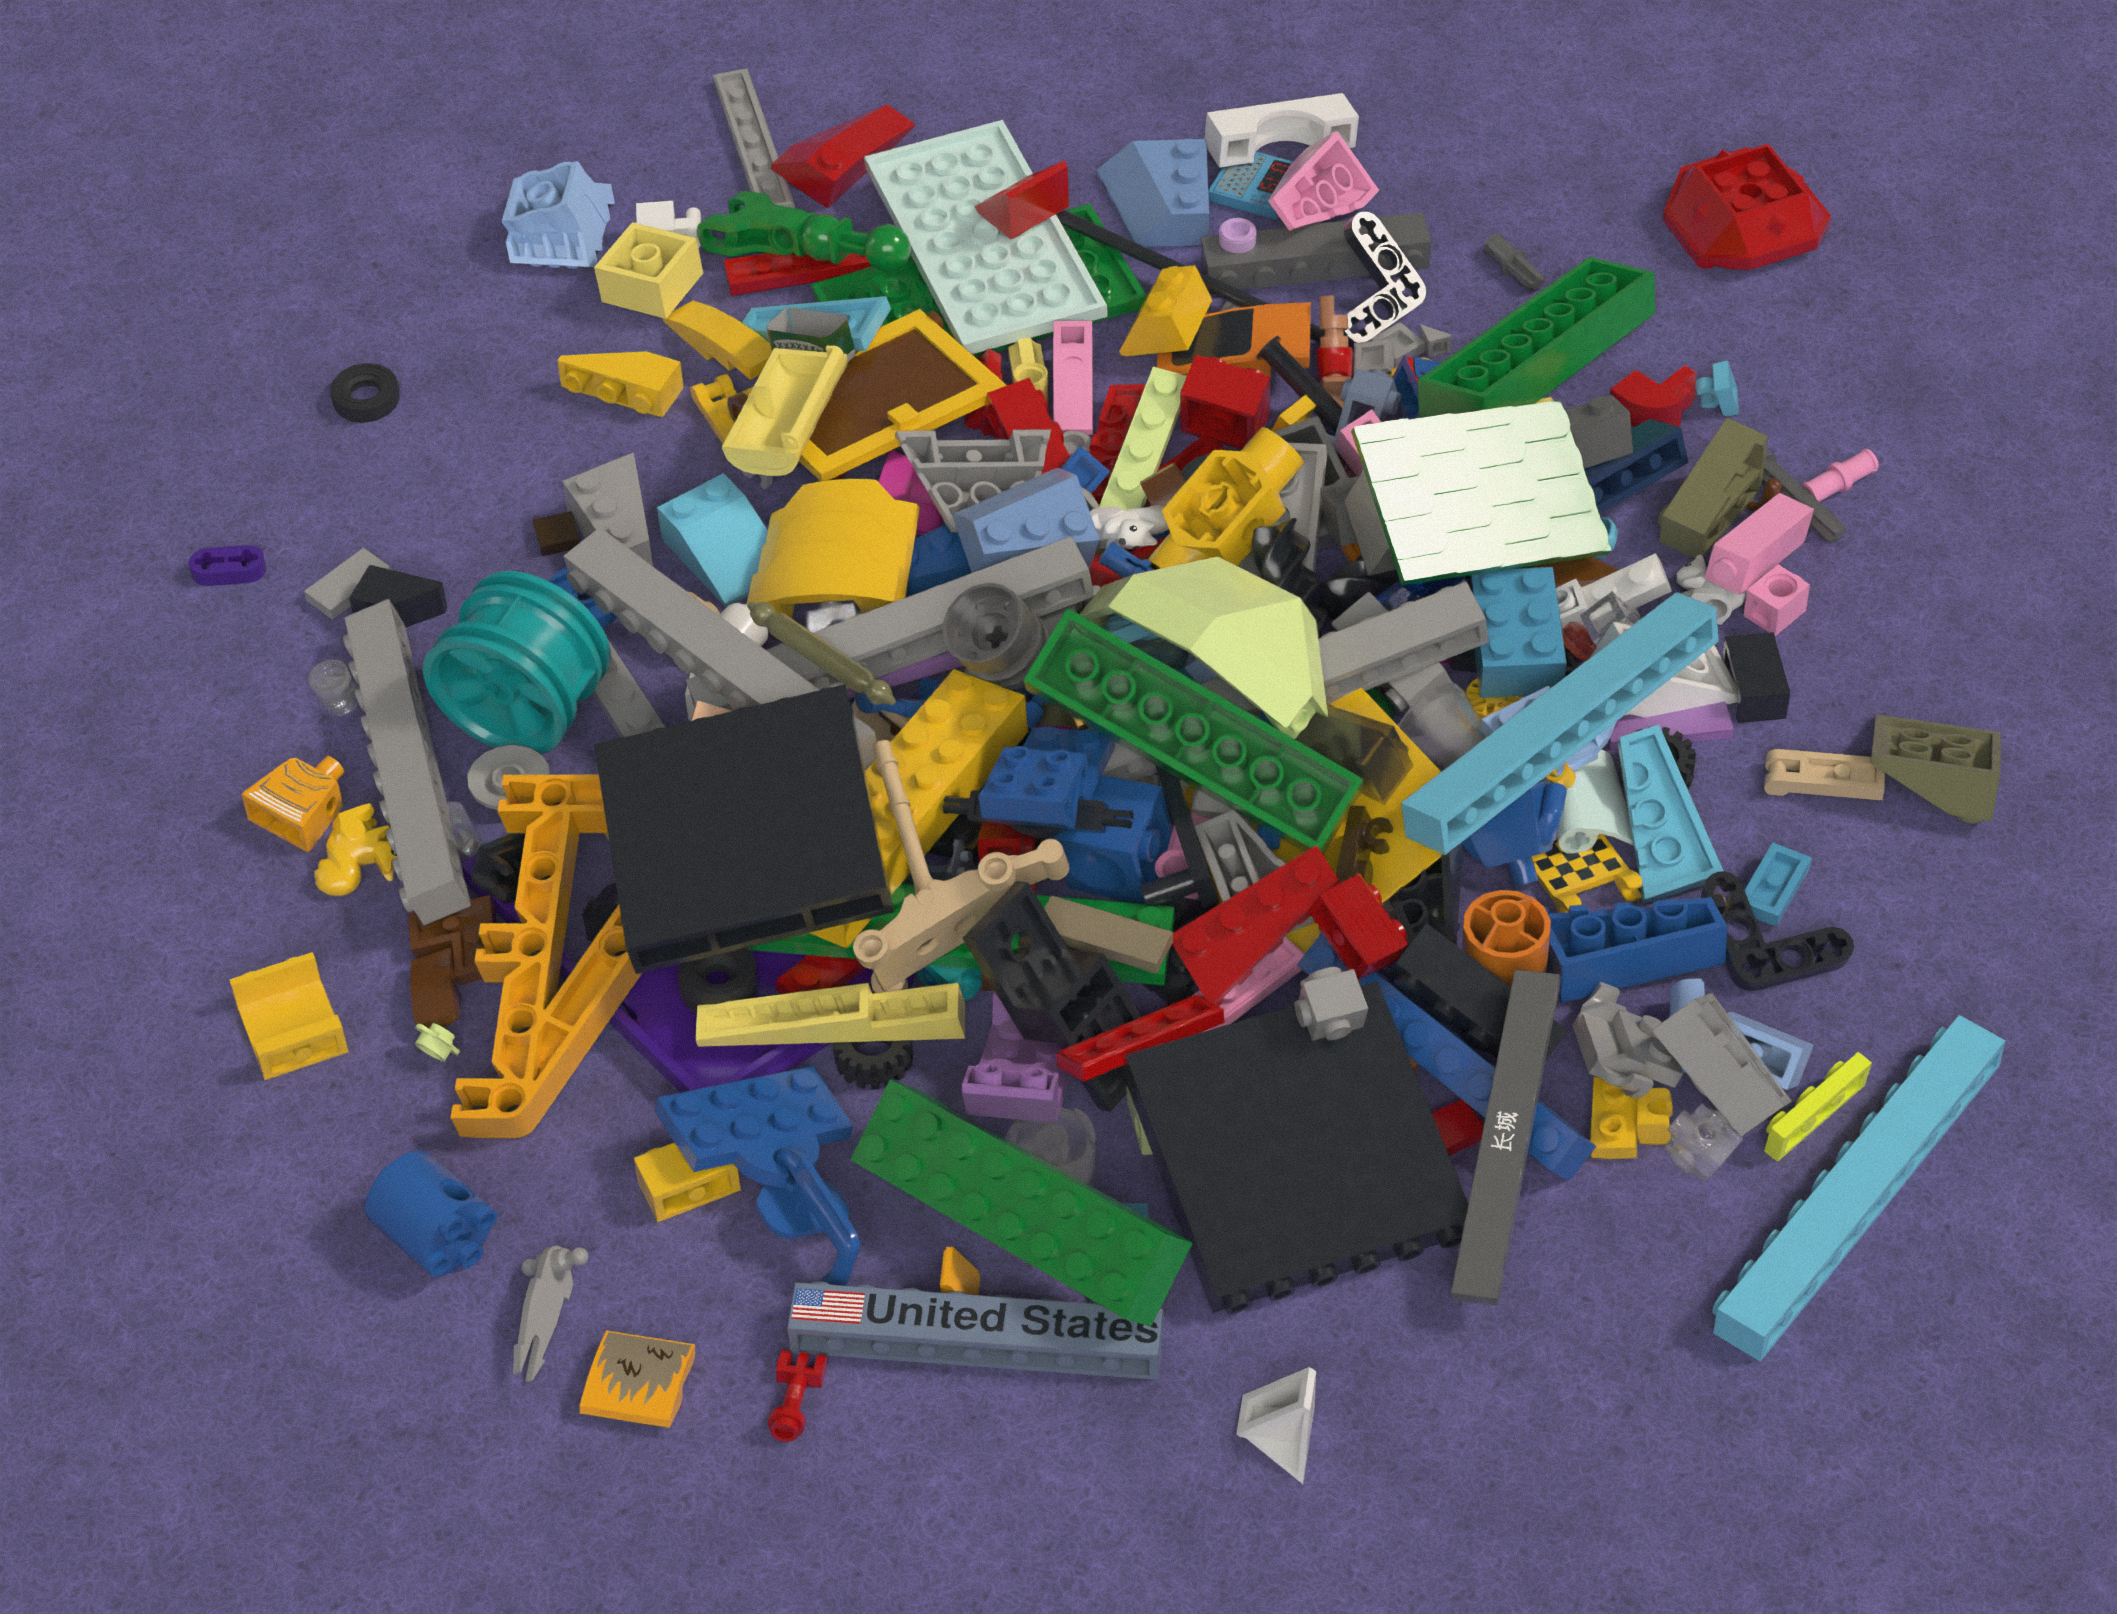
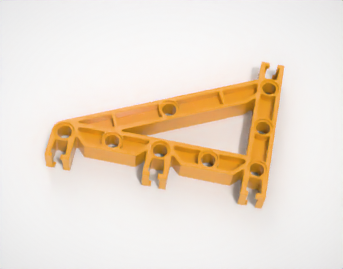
M599 774L503 775L502 787L507 799L499 800L498 814L507 833H526L515 901V910L522 924L480 923L479 936L485 949H476L474 962L484 982L503 983L492 1055V1064L500 1079H456L455 1091L463 1104V1111L461 1104H453L451 1120L460 1137L520 1138L530 1134L642 974L635 973L627 951L620 956H614L616 953L626 950L620 907L618 905L557 992L579 834L608 833ZM552 875L550 878H548V879H546V880H541L542 878H544V877H546V876ZM541 950L540 953L534 956H529L531 953ZM530 1027L526 1032L518 1034L521 1029ZM514 1105H520L516 1110L512 1112H506L508 1108ZM473 1106L487 1107L486 1109L473 1110Z

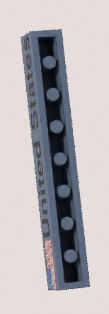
M820 1281L812 1283L795 1282L787 1330L792 1353L807 1352L813 1355L823 1354L840 1357L1158 1380L1163 1340V1309L1160 1308L1150 1327L1124 1319L1095 1301L1077 1303L1058 1301L1053 1298L1035 1300L1013 1298L1008 1295H967L959 1291L938 1293L924 1292L915 1288L896 1290L875 1288L870 1285H858L856 1287L830 1285Z

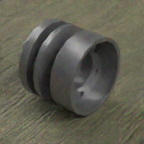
M995 583L972 586L958 595L947 609L942 624L943 641L955 659L965 666L974 677L1009 690L1018 689L1025 685L1023 682L1025 676L1050 637L1043 621L1013 591L1002 584Z

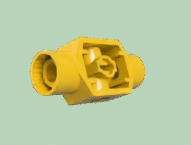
M1261 427L1241 451L1213 450L1162 509L1170 534L1147 559L1152 563V568L1157 570L1213 557H1220L1239 566L1252 551L1254 529L1257 527L1273 526L1285 513L1286 510L1279 493L1304 465L1301 456L1284 439L1265 427Z

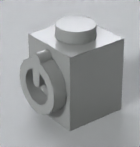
M1328 967L1310 974L1300 982L1301 992L1299 1000L1295 1001V1012L1301 1027H1308L1312 1041L1325 1037L1327 1040H1337L1347 1036L1352 1030L1364 1026L1368 1006L1354 969L1341 972V969L1338 967Z

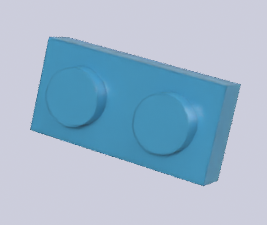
M1772 842L1745 888V893L1757 920L1775 927L1778 926L1810 870L1812 857Z

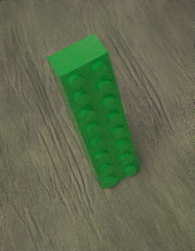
M1589 256L1419 378V418L1535 404L1655 314L1654 272Z
M1069 608L1066 609L1023 680L1027 691L1226 807L1235 810L1238 814L1304 852L1317 845L1324 855L1347 817L1350 806L1354 805L1364 788L1363 779Z
M891 1079L850 1159L1120 1317L1150 1327L1192 1245V1242L921 1090Z

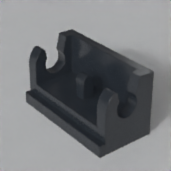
M512 833L482 844L478 849L471 882L504 904L516 900L526 833ZM552 875L546 876V877L542 878L541 880H546V879L550 878Z

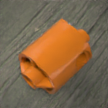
M1498 890L1483 894L1471 902L1464 914L1462 950L1512 988L1515 970L1546 973L1550 940V917L1545 907L1535 898L1519 891Z

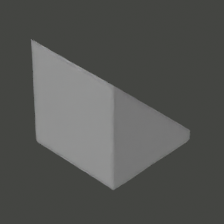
M1420 324L1419 338L1425 342V352L1428 357L1451 352V334Z

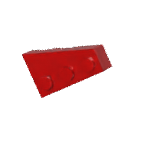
M1030 378L987 392L980 426L984 436L992 434L995 440H1010L1012 430H1051L1041 475L1055 468H1061L1073 454H1069L1063 444L1064 435L1060 425L1056 421L1052 422L1047 413L1048 406L1043 392L1040 389H1035Z

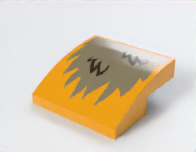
M606 1330L587 1377L580 1402V1414L670 1428L681 1406L683 1384L694 1363L695 1344Z

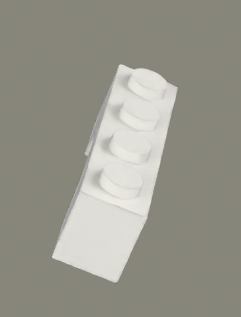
M1343 93L1207 112L1204 139H1206V148L1219 167L1253 163L1256 151L1266 144L1277 141H1295L1311 146L1335 131L1339 132L1349 148H1354L1356 146L1359 116Z

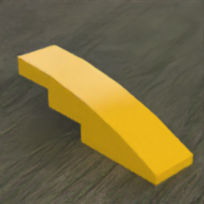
M694 300L671 312L666 319L663 318V322L707 361L714 357L728 371L736 367L750 380L761 374L772 353L770 343L758 333L734 317L712 306Z

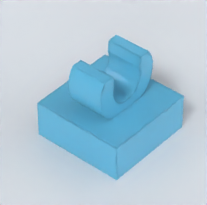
M1729 362L1714 363V378L1703 377L1696 381L1697 395H1701V406L1704 408H1715L1719 405L1723 416L1738 415L1737 386Z

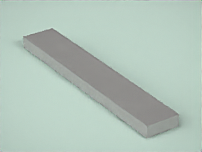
M748 69L712 75L713 84L750 192L768 195L771 198V202L775 205L795 208L787 181L770 169L771 164L778 159V155Z

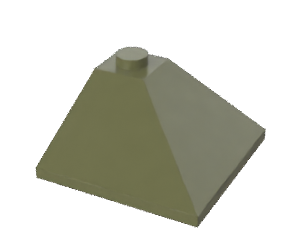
M1876 714L1871 764L1947 814L1957 816L1963 822L1981 823L1982 820L1992 821L2000 779L2001 732Z

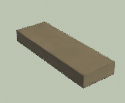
M1052 895L1044 908L1066 946L1086 952L1104 953L1107 959L1156 974L1173 943V932Z

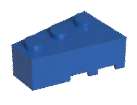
M945 524L915 538L905 598L972 573L958 532H951Z

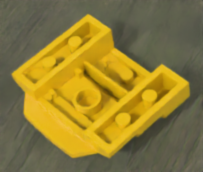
M840 479L802 485L784 508L773 512L770 516L766 544L762 546L758 572L752 575L747 604L749 602L757 604L767 602L774 607L777 613H784L792 618L794 605L799 603L853 600L861 611L866 613L904 599L906 597L920 507L915 503L894 500L877 480Z

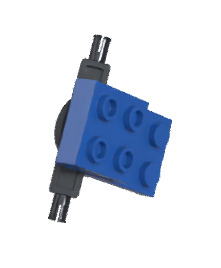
M1049 726L1033 727L1023 747L1003 748L981 791H971L970 798L945 796L943 801L948 804L943 805V812L945 814L967 815L968 820L979 824L1010 826L1016 831L1034 838H1048L1056 836L1063 831L1105 833L1106 826L1131 829L1133 822L1129 819L1134 820L1132 810L1109 809L1108 804L1103 801L1092 800V794L1115 749V741L1095 730L1089 729L1076 731L1056 729Z

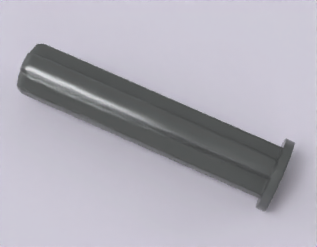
M1767 452L1762 482L1766 484L1770 478L1780 480L1782 483L1781 494L1814 508L1809 526L1828 543L1839 541L1846 531L1845 526L1776 462L1777 458L1772 452Z

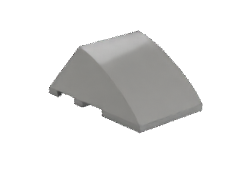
M1012 430L1010 440H937L935 431H896L895 437L928 491L948 529L951 532H958L953 519L956 512L1041 475L1051 430Z

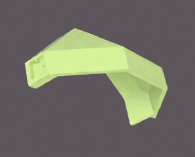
M1220 557L1138 573L1106 584L1100 588L1080 613L1082 617L1099 626L1106 624L1107 615L1115 613L1188 651L1264 712L1276 729L1293 739L1307 727L1310 719L1316 712L1328 718L1317 625L1301 598Z

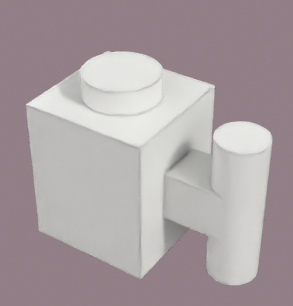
M673 201L636 203V219L638 224L696 238L698 248L701 246L697 237V226L701 222V212L698 208H689L686 211V218L675 219Z

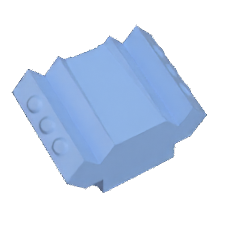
M578 161L572 163L562 162L553 168L543 171H529L521 177L514 178L502 218V223L509 232L506 246L510 263L530 264L532 267L548 265L551 268H559L560 266H566L569 269L595 267L598 263L595 251H602L604 230L608 221H610L608 204H614L615 202L611 184L595 183L586 174Z

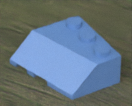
M1206 139L1132 141L1096 170L1099 180L1104 183L1107 195L1111 202L1115 204L1120 214V220L1132 241L1144 247L1200 246L1201 237L1209 236Z
M1055 468L958 511L953 517L972 573L1071 536L1086 565L1090 568L1100 540L1077 475L1060 468Z

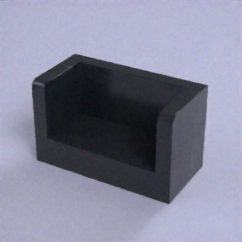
M1774 632L1725 636L1722 660L1726 668H1731L1739 696L1736 712L1737 722L1786 719L1790 690Z

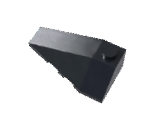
M1462 842L1446 855H1441L1437 861L1421 871L1417 877L1404 887H1401L1398 892L1389 898L1398 921L1406 931L1409 945L1427 923L1457 946L1463 859Z

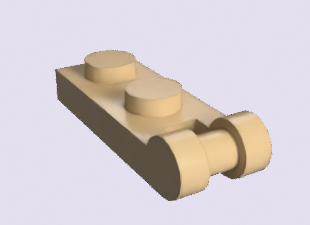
M1774 749L1766 754L1765 768L1769 773L1765 776L1764 789L1769 795L1784 796L1789 792L1883 800L1885 772L1871 764V757Z

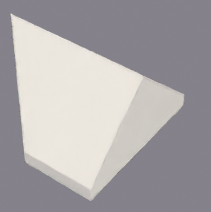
M1310 1367L1242 1396L1236 1433L1239 1437L1248 1439L1302 1484L1315 1408L1316 1371Z

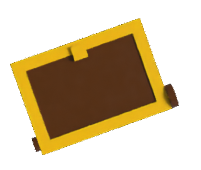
M918 309L880 327L867 350L856 351L854 357L847 363L845 371L832 392V396L824 408L816 428L800 456L799 462L819 481H828L899 447L900 444L895 437L896 431H932L984 406L987 392L1007 385L944 330L942 319L936 311L925 314L921 309ZM753 387L728 398V410L734 423Z

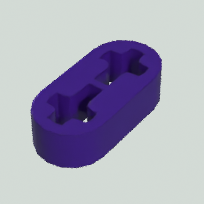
M251 545L200 549L192 554L188 562L192 579L197 584L204 586L255 582L261 579L267 570L263 552L260 548ZM246 562H250L249 566L245 567ZM211 564L209 569H205L206 565Z

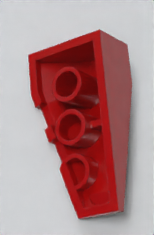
M886 104L793 144L771 164L770 169L822 206L829 208L867 173L864 156L891 150L915 128L916 124Z

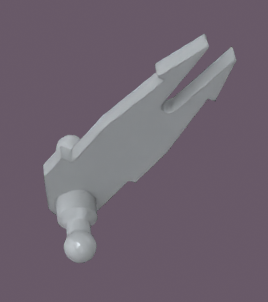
M558 1245L547 1247L536 1259H526L521 1265V1270L526 1276L535 1275V1278L530 1279L523 1304L518 1344L514 1345L513 1374H518L522 1371L533 1340L525 1382L533 1381L545 1362L542 1357L557 1325L563 1300H569L572 1291L571 1269L573 1265H583L588 1260V1253L584 1248L578 1247L570 1251Z

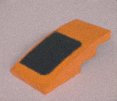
M1311 302L1265 304L1206 314L1189 350L1158 353L1157 368L1187 376L1195 355L1206 358L1217 357L1229 365L1243 369L1254 368L1264 375L1270 376L1271 379L1272 367L1264 359L1258 360L1256 356L1276 336L1281 338L1279 343L1303 368H1309Z

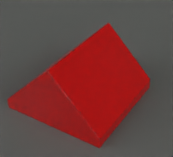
M1062 160L1039 170L974 207L988 222L1009 239H1013L1069 207L1068 166L1065 160Z

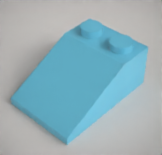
M724 473L657 507L661 539L725 607L749 595L752 575L758 572L762 546L766 544L768 530L746 496Z

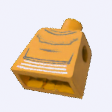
M326 756L315 768L297 758L288 759L241 794L248 820L309 852L343 807L337 782L344 774L343 767L330 756Z

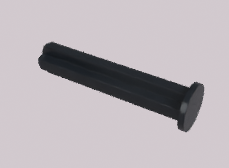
M1279 336L1274 337L1260 350L1256 358L1258 360L1264 359L1301 398L1306 395L1316 405L1314 412L1336 433L1343 408L1279 343L1281 338Z

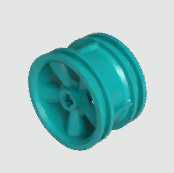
M493 572L483 577L463 602L459 611V623L445 629L427 653L423 662L424 681L432 699L441 711L456 726L471 737L495 748L518 745L529 747L542 755L550 752L559 744L575 719L576 703L587 699L608 671L611 663L610 645L604 630L591 612L562 588L545 579L523 572Z

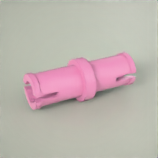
M1863 449L1860 453L1842 463L1834 462L1830 464L1826 472L1801 485L1821 502L1839 491L1841 493L1847 492L1852 488L1853 483L1871 473H1875L1878 470L1877 468H1879L1878 460L1871 450Z

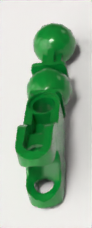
M740 191L728 201L729 214L709 215L697 226V237L702 248L710 253L725 256L764 252L778 255L795 253L796 256L802 257L806 253L815 260H831L832 263L838 264L852 253L866 256L869 264L875 269L882 272H892L903 267L911 253V243L908 236L897 226L891 224L880 225L872 229L869 234L855 232L852 230V222L848 217L838 220L829 214L815 215V213H807L801 209L775 205L771 202V198L768 195L750 191ZM710 229L725 232V239H717L712 235Z

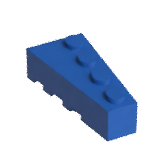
M1711 897L1654 901L1653 907L1646 908L1631 905V902L1614 903L1613 910L1588 911L1587 905L1569 906V912L1549 913L1548 907H1545L1551 920L1546 973L1559 974L1561 983L1558 998L1561 1003L1590 996L1599 981L1621 989L1726 963L1727 924Z

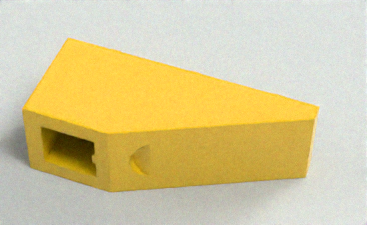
M647 351L561 355L557 360L561 387L567 388L573 393L581 392L600 398L606 403H616L630 407L642 414L649 413L663 418L684 388L680 361Z

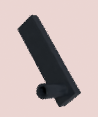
M1156 766L1188 868L1140 885L1146 905L1156 907L1194 893L1198 894L1203 909L1216 905L1220 902L1180 780Z

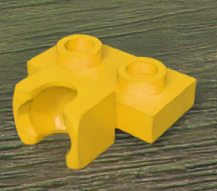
M1594 1077L1590 1141L1596 1145V1148L1591 1153V1157L1601 1159L1637 1158L1638 1140L1640 1144L1666 1145L1671 1143L1672 1134L1669 1117L1673 1115L1671 1092L1667 1088H1651L1641 1098H1632L1626 1096L1621 1088L1609 1084L1600 1077Z

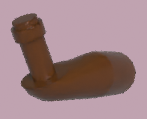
M1770 478L1766 482L1761 496L1762 503L1748 502L1747 510L1757 511L1779 494L1782 487L1781 481L1776 478Z

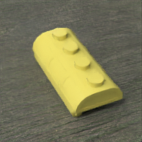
M829 345L826 346L827 352L774 348L722 446L726 459L736 468L752 474L781 476L792 472L809 438L813 434L816 424L832 396V392L847 367V354H843L839 347Z

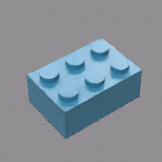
M1553 567L1508 569L1470 575L1469 588L1486 618L1489 643L1474 648L1480 698L1528 696L1546 686L1552 688L1564 679L1566 656Z

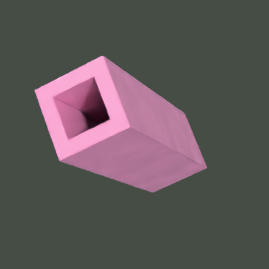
M1781 493L1777 494L1714 544L1704 579L1741 595L1803 544L1814 508Z

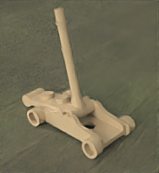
M888 740L876 742L873 748L878 762L877 769L881 772L890 802L889 809L893 812L913 878L916 895L910 894L904 898L902 909L897 917L882 930H866L861 932L854 941L853 950L859 963L874 971L871 977V986L874 993L908 989L906 978L964 943L962 938L1016 881L1028 882L1032 885L1046 878L1061 880L1069 872V863L1062 845L1057 840L1047 839L1040 843L1037 850L1019 856H1007L1000 852H993L981 859L978 870L963 872L955 878L946 881L933 880L929 874L909 808L911 806L910 800L906 798L899 775L898 761L894 758Z

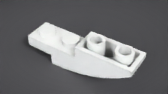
M1656 553L1584 587L1580 586L1577 579L1557 587L1556 593L1562 634L1566 633L1573 638H1579L1607 631L1612 622L1629 623L1640 618L1637 607L1672 592L1662 563Z

